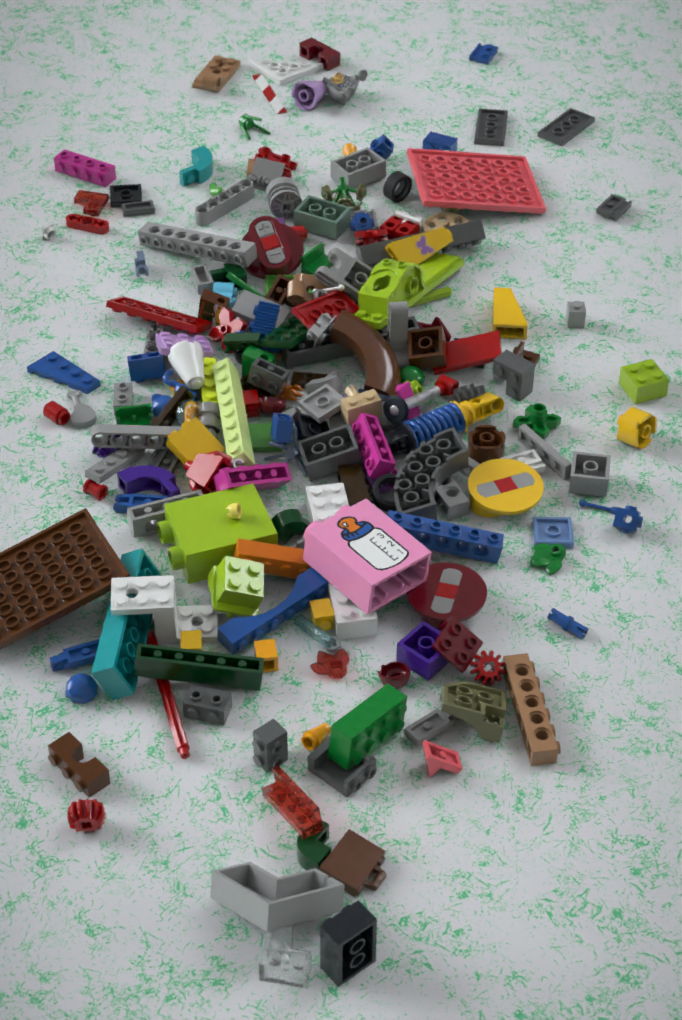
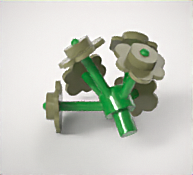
M346 177L339 178L340 185H338L337 189L330 190L328 185L321 188V195L324 200L331 202L334 200L335 203L351 207V211L361 209L360 206L363 202L355 204L349 191L355 192L357 195L356 200L362 201L367 193L365 184H360L357 189L349 188V185L346 184Z

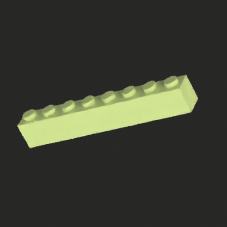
M227 357L212 365L227 455L233 457V460L242 459L244 466L255 465L239 370Z

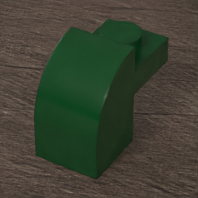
M225 263L224 268L210 270L214 282H232L226 277L231 272L248 284L247 274L239 265ZM234 283V287H237L238 291L244 290Z
M297 509L283 510L271 519L278 533V541L287 544L295 533L303 536L304 531L311 524L302 517Z
M323 820L316 827L313 826L308 835L301 831L297 837V859L305 870L314 868L319 870L321 864L331 853V847L325 845V842L329 839V824Z

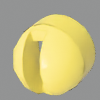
M240 503L228 505L226 510H229V513H226L227 516L231 519H240L242 515Z

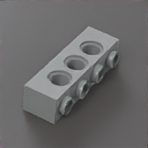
M451 475L439 486L434 496L437 507L448 521L468 515L469 506L471 505L469 497L463 493L460 485L456 484Z
M201 489L127 508L128 526L133 537L158 532L157 522L165 520L164 504L203 495Z

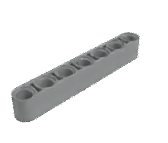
M95 424L90 429L92 444L95 447L169 449L166 446L167 436L174 430L179 431L182 427ZM206 427L218 440L216 431L213 428ZM97 434H102L101 437H95Z

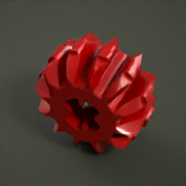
M483 650L481 651V656L478 654L474 656L475 661L470 662V666L476 669H472L470 674L478 675L474 679L475 682L481 678V685L485 686L488 680L489 685L493 686L494 680L497 682L502 680L500 675H504L505 670L500 667H503L505 662H498L501 658L500 654L494 658V651L491 650L487 655L486 651ZM489 664L492 668L486 672L484 668Z
M78 799V802H71V806L68 807L67 819L70 828L75 829L76 832H94L95 829H101L102 825L105 824L106 812L103 803L98 802L97 799Z

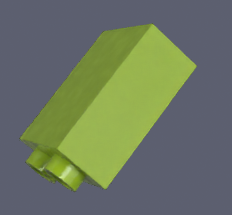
M253 483L164 504L165 520L157 522V531L161 544L171 543L172 547L167 549L171 568L173 571L182 569L188 584L208 579V574L213 565L218 566L225 556L233 557L238 538L278 545V533ZM240 503L242 510L240 519H231L227 516L226 513H229V510H226L228 505Z

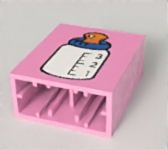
M367 499L353 506L345 505L341 507L334 516L322 522L314 521L304 531L303 560L367 615L427 581L432 552Z

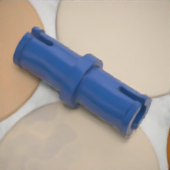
M555 608L551 609L552 614L549 612L547 619L561 626L562 630L570 631L580 637V639L585 637L584 633H588L589 628L576 622L572 616H566Z

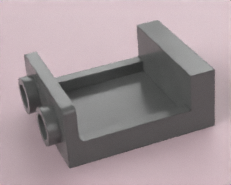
M329 737L308 755V771L345 797H349L353 792H357L366 780L374 777L377 771L376 758L373 756L369 760L363 758L358 765H354L347 771L328 758Z

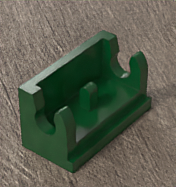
M261 332L226 333L223 340V346L226 345L225 353L234 350H246L249 344L262 349V347H259Z

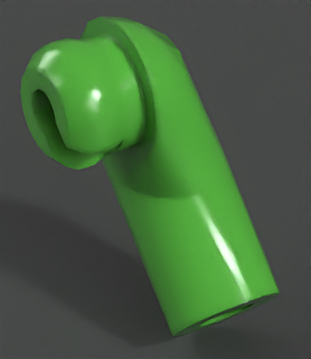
M216 183L209 185L210 194L213 197L224 191L223 188L217 187Z

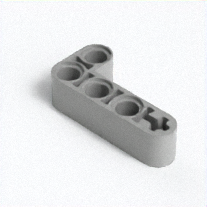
M406 301L388 303L387 342L393 349L399 369L401 370L405 366L410 365L407 351L408 305Z

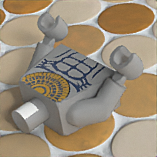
M360 70L359 75L352 76L337 72L334 77L325 74L322 81L328 85L326 93L345 105L355 93L359 80L365 81L368 74L366 70Z

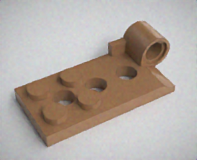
M214 56L195 78L192 88L219 93L239 69L241 61L234 58Z
M294 274V280L288 282L287 300L292 305L298 306L313 299L314 295L309 294L306 289H326L329 287L320 282L315 275Z

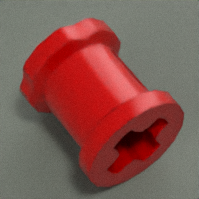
M88 479L83 485V492L95 496L96 500L101 501L106 497L108 487Z

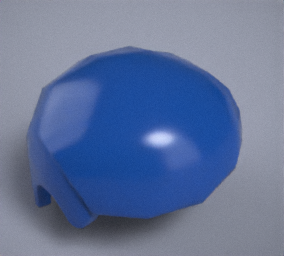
M86 673L75 674L66 683L65 696L69 697L72 703L85 704L91 702L97 695V682Z

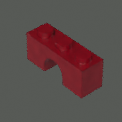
M312 37L299 43V55L307 60L318 58V64L322 63L323 69L327 71L340 66V52Z

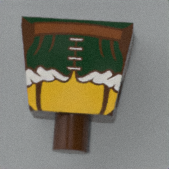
M204 288L200 298L198 318L211 321L212 326H220L219 314L223 307L229 308L230 299Z

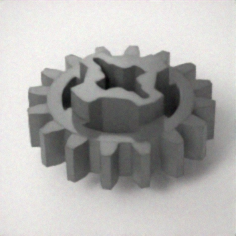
M474 383L454 389V394L446 398L448 403L450 401L460 403L481 396L486 392L484 385L475 387Z

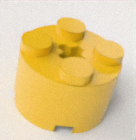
M630 407L624 415L621 414L618 417L617 440L640 449L647 447L652 440L649 438L651 433L655 434L657 418L651 413Z

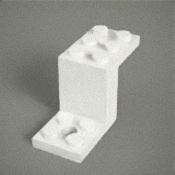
M174 575L111 578V615L153 614L158 644L181 643V631L201 630L202 642H218L217 611H213L212 605L176 606ZM132 593L137 594V596L134 598L127 597L129 594ZM197 621L202 623L200 626L192 625Z

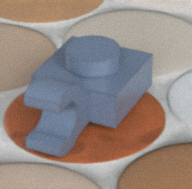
M137 251V258H134L136 276L140 277L139 274H146L148 276L149 272L144 252Z

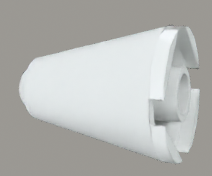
M188 340L180 341L171 347V352L168 354L169 362L188 388L199 389L205 382L202 346L197 341H194V343L188 342Z

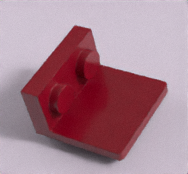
M451 616L438 626L437 629L441 632L432 644V648L463 673L482 646L483 641L454 616Z

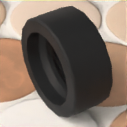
M401 171L393 172L385 181L383 187L384 196L395 203L403 201L411 190V177Z
M396 474L380 476L371 490L373 503L379 509L386 512L389 510L397 511L395 502L383 499L380 496L379 489L383 484L395 485Z

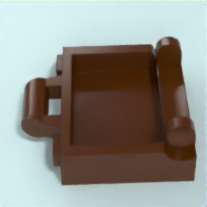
M348 829L321 864L319 871L327 874L328 878L332 877L345 884L344 891L356 897L360 895L364 887L370 890H377L387 877L385 871L380 868L385 861L386 851ZM373 873H376L377 875L374 877V879L372 881H369L368 879L371 877V875Z

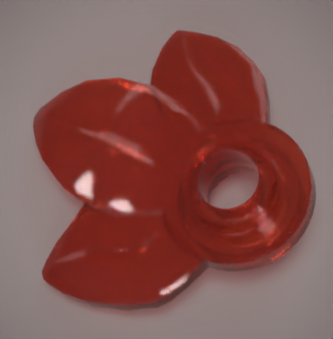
M343 648L339 649L334 656L319 651L317 663L311 664L310 667L317 674L340 679L347 673L346 665L349 663V655Z

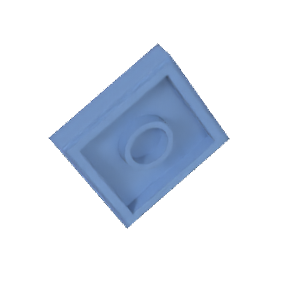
M533 517L534 546L546 543L549 545L561 544L565 549L574 548L571 517Z

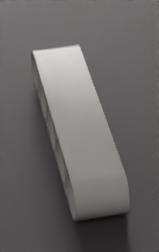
M249 179L241 180L195 208L196 224L198 226H207L253 199V181Z

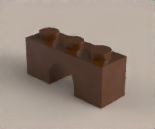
M70 732L48 745V759L53 766H57L66 779L70 778L79 792H84L90 798L110 784L109 769L96 757L88 762H79L84 759L83 746Z

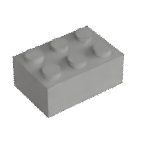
M367 147L330 161V177L338 184H340V177H346V184L349 185V188L355 189L360 184L366 185L386 177V160Z

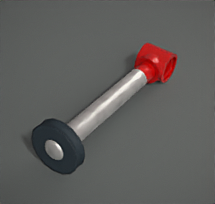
M442 374L438 377L435 386L405 400L399 396H392L385 400L383 405L384 414L392 423L403 422L409 415V409L437 396H450L454 394L453 390L459 388V382Z

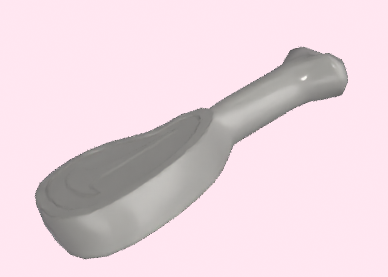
M80 390L67 393V397L72 399L75 411L70 416V422L75 428L92 426L97 420L95 411L90 406L80 402L79 397L82 395Z

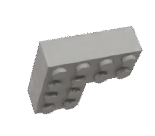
M246 862L213 870L210 897L219 902L220 905L232 910L235 914L247 919L248 922L260 927L264 932H275L276 929L293 927L301 922H312L316 918L330 917L334 913L341 912L343 909L345 884L332 877L328 878L327 874L316 868L276 877L259 866Z

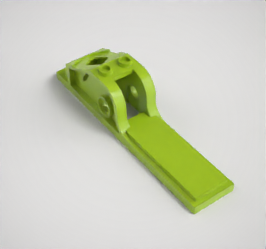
M435 253L421 265L403 261L398 262L388 258L383 259L375 265L368 280L358 292L359 311L354 315L362 318L375 329L383 328L387 325L388 303L406 301L409 308L463 267L464 259L459 256Z

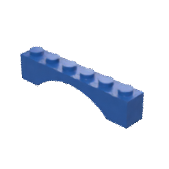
M309 568L297 576L291 593L277 607L256 616L232 618L218 627V641L233 655L244 651L254 641H259L265 634L276 630L286 620H291L297 613L309 608V601L323 599L328 593V581L315 569Z

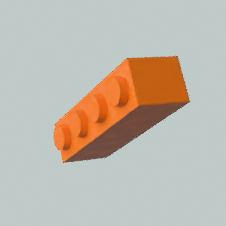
M238 538L233 552V557L264 563V574L297 579L298 575L311 568L303 560L304 549Z

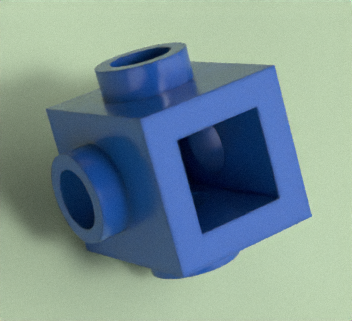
M384 134L370 143V149L385 160L393 152L394 143Z
M360 212L355 214L350 222L351 231L372 230L374 228L373 218H370L369 213Z
M628 505L625 508L617 507L613 526L621 528L620 532L632 534V531L637 532V528H641L643 517L640 516L641 513L637 511V507ZM631 517V522L626 523V518Z

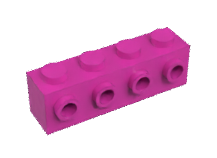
M65 149L54 157V166L57 172L103 187H107L116 179L115 165Z
M361 412L351 429L369 477L378 479L382 475L390 474L396 463L378 417Z
M273 462L267 465L256 464L236 468L226 467L220 469L219 473L213 476L217 492L252 483L256 490L280 488L292 480L287 462Z

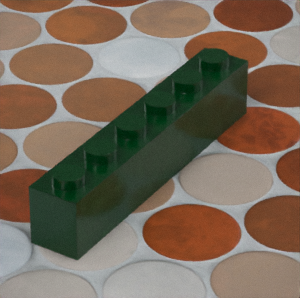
M138 643L134 676L260 691L264 658Z

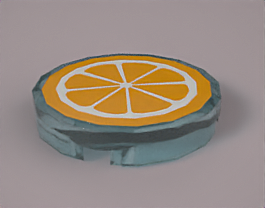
M193 399L182 401L181 406H178L177 420L180 427L187 419L192 420L195 416L199 419V404Z

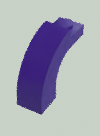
M142 465L117 472L118 487L125 494L155 491L168 498L181 494L176 485V477L166 469Z

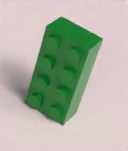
M387 683L332 724L328 758L347 771L354 765H358L364 757L372 754L382 743H386L391 736L403 729L408 696Z

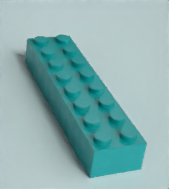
M143 548L121 555L120 560L131 577L162 576ZM132 593L129 594L127 597L134 598L137 596V594ZM110 598L91 674L111 699L115 700L135 694L139 677L134 676L138 643L146 644L153 614L111 615Z

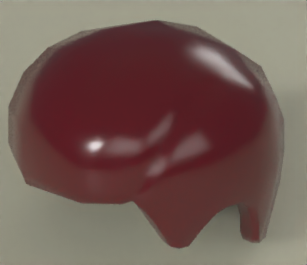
M259 397L260 410L266 415L273 416V413H282L286 409L285 398L280 400L279 397Z
M400 661L382 665L381 670L378 671L382 684L385 686L388 683L396 689L404 687L411 675L410 668Z

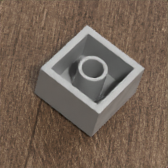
M573 451L569 493L607 497L611 455Z

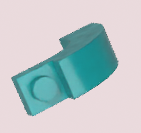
M204 145L191 150L193 166L179 171L180 184L183 187L194 182L202 184L212 176L213 156L211 151Z

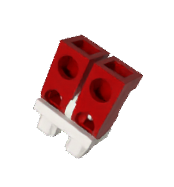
M396 211L393 216L380 225V229H387L388 240L421 233L423 217H413L409 212L404 211L401 213Z

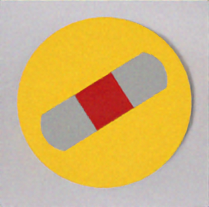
M493 459L483 462L475 467L468 477L469 499L471 503L469 507L475 514L487 518L527 512L539 503L544 491L543 480L535 469L517 460Z

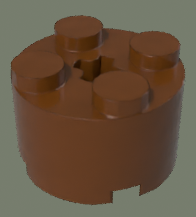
M479 425L475 427V430L470 431L468 434V456L479 464L504 457V432L496 430V427L492 425Z

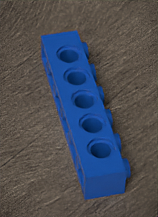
M391 510L388 511V517L429 550L495 564L498 563L503 549L504 534Z

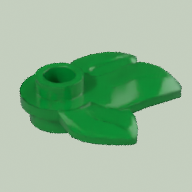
M546 543L534 546L532 551L535 554L531 558L530 566H546L549 576L555 574L562 567V560L566 556L565 547L561 544L549 545Z

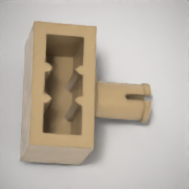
M351 385V388L348 386L345 389V394L348 397L340 399L341 416L346 424L352 426L361 412L377 417L382 416V400L375 389L359 393L353 385Z

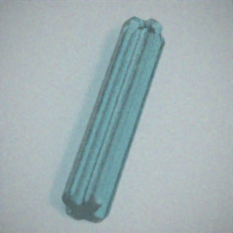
M298 613L293 617L295 625L323 646L330 648L331 645H334L333 637L304 615Z

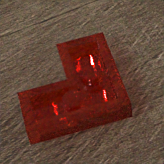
M79 190L74 197V204L85 206L83 208L85 215L98 217L109 201V194Z

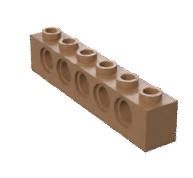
M528 653L503 656V662H505V665L502 667L505 670L504 678L530 765L537 766L557 763V756L561 753L559 741L555 740V727L553 724H550L549 709L544 706L545 696L539 690L540 681L539 677H535L534 662L530 661Z

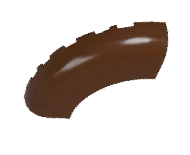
M341 310L332 328L331 341L343 346L349 352L352 351L357 356V360L365 371L364 390L375 389L377 393L395 396L396 385L401 384V375L393 349L372 325L350 312Z

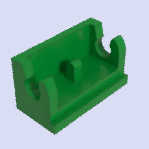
M151 403L115 408L116 425L152 426L150 423L153 418Z

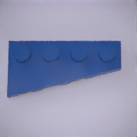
M54 351L27 366L28 373H38L44 379L47 377L52 378L55 383L68 384L69 388L77 391L80 390L85 394H89L101 386L100 380Z

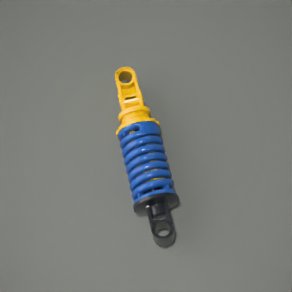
M487 392L481 396L471 398L469 401H462L460 403L450 401L448 404L428 413L397 423L395 431L385 435L393 457L403 452L408 455L412 450L415 451L419 448L420 443L431 440L433 435L454 427L458 434L466 433L468 426L501 412L504 407V400L491 392Z

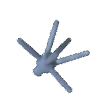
M297 427L293 428L292 447L269 442V445L285 450V453L265 457V461L286 456L287 459L284 463L287 462L288 464L291 460L295 459L303 474L308 476L299 459L301 454L299 447L296 446Z

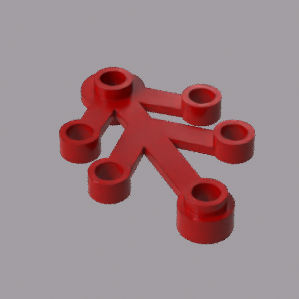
M266 146L259 148L254 160H256V157L284 163L286 168L283 170L282 177L288 178L292 176L290 170H296L298 165L296 162L290 161V155L282 154L281 156L275 154Z

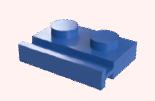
M479 43L469 55V61L473 59L475 62L488 65L497 54L498 47L492 44H485L483 46Z

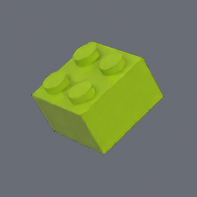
M653 359L622 366L620 368L619 385L631 400L638 404L667 396L669 378Z

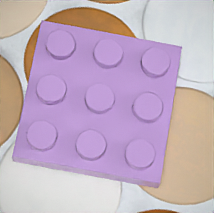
M160 332V334L156 333L155 335L160 355L168 356L173 345L180 341L188 340V342L194 343V341H197L201 344L204 358H213L214 352L211 345L203 335L192 337L184 333L171 335L169 332Z

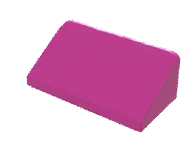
M409 382L396 385L395 393L405 400L414 395ZM419 406L409 409L406 421L421 414Z

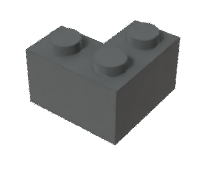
M507 349L493 360V374L507 381V396L520 402L533 392L534 363Z

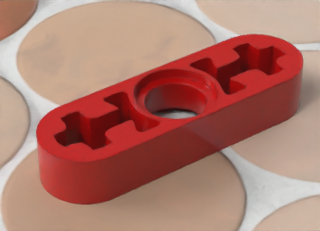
M69 214L65 218L68 228L100 235L109 232V222L106 220L79 214Z

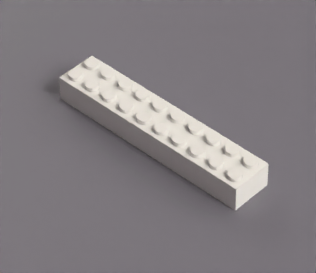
M343 483L306 487V507L310 523L314 521L322 522L334 516L341 507L349 505ZM328 581L327 596L330 599L335 615L336 637L344 640L377 636L378 617L376 610L367 615Z

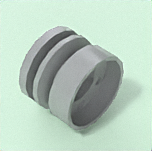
M279 177L272 180L266 188V197L273 216L276 218L284 217V219L293 218L294 210L302 203L296 182L288 177Z

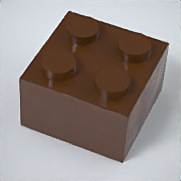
M442 326L408 330V361L410 365L416 366L421 370L447 366L446 336Z

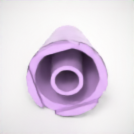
M299 81L293 86L291 96L295 101L294 104L302 110L312 109L324 97L328 86L323 81Z

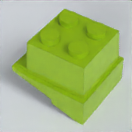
M225 556L218 566L213 565L208 574V587L211 593L213 611L227 613L226 615L229 619L234 618L235 615L243 617L259 615V605L264 598V563Z

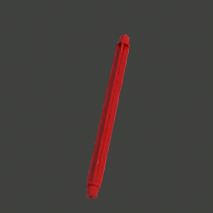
M149 630L146 644L159 646L154 632ZM156 679L177 752L180 753L182 759H187L190 757V746L183 729L170 681Z

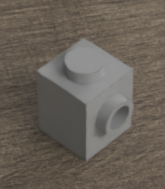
M584 301L567 302V328H584L586 318Z

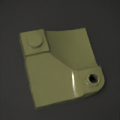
M467 681L443 684L440 693V699L442 700L441 711L456 716L470 724L478 731V737L487 742H500L504 730L506 691Z

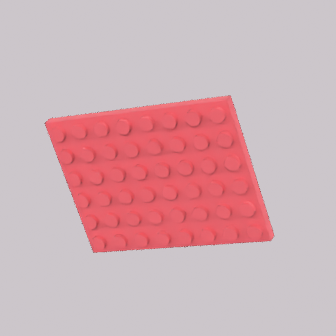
M416 148L407 149L408 160L423 206L545 214L546 206L525 156Z

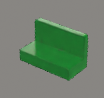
M320 243L301 256V273L315 275L319 267L326 266L330 268L333 266L328 260V256L325 255V244Z

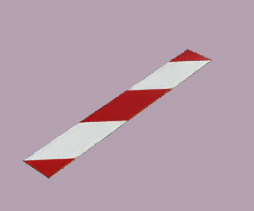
M262 74L252 75L277 114L286 113V109Z

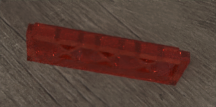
M279 766L273 767L275 783L262 788L263 796L303 839L322 831L323 825L320 808Z

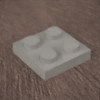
M325 384L300 399L298 405L318 423H322L341 411L340 399L344 397L331 386Z

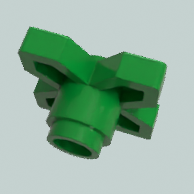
M536 403L529 405L525 409V416H517L513 420L512 427L519 430V426L526 424L542 439H545L549 436V428H557L561 424V417L553 413L547 414L546 406Z

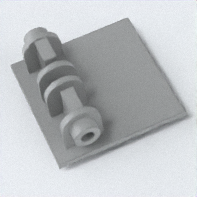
M256 157L252 174L248 175L247 179L253 181L254 189L266 191L268 184L272 180L282 177L285 164Z

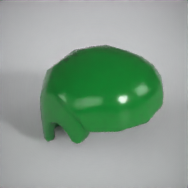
M408 365L400 370L401 384L405 381L417 380L420 386H423L425 375L421 369Z

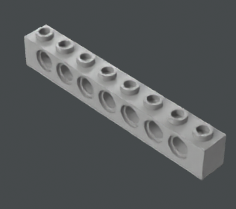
M147 222L137 231L140 245L244 267H248L258 258L256 243L153 222Z

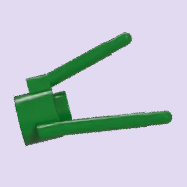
M246 113L240 117L239 129L244 132L249 140L251 137L246 129H251L253 126L269 135L271 134V132L253 122V120L262 121L261 118L250 116Z

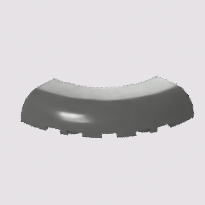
M454 427L433 435L431 440L423 441L420 443L419 448L415 451L412 450L407 455L404 464L397 471L394 485V501L397 512L437 520V504L434 499L437 489L449 476L469 467L468 449Z

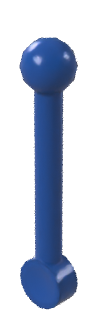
M585 500L579 501L581 507L588 506L606 510L614 515L616 513L617 507L610 508L588 503Z

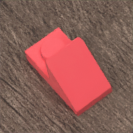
M427 740L422 742L429 777H432L440 768L458 774L463 769L458 752Z

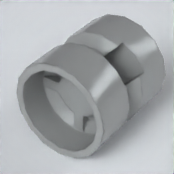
M209 401L200 403L198 405V420L205 427L213 428L216 433H219V419L221 418L219 404Z

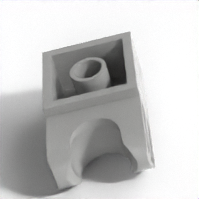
M336 247L332 248L328 253V260L336 269L321 266L316 270L315 277L329 288L338 287L340 284H343L345 287L343 291L359 306L358 292L368 280L373 268L356 257L352 258Z

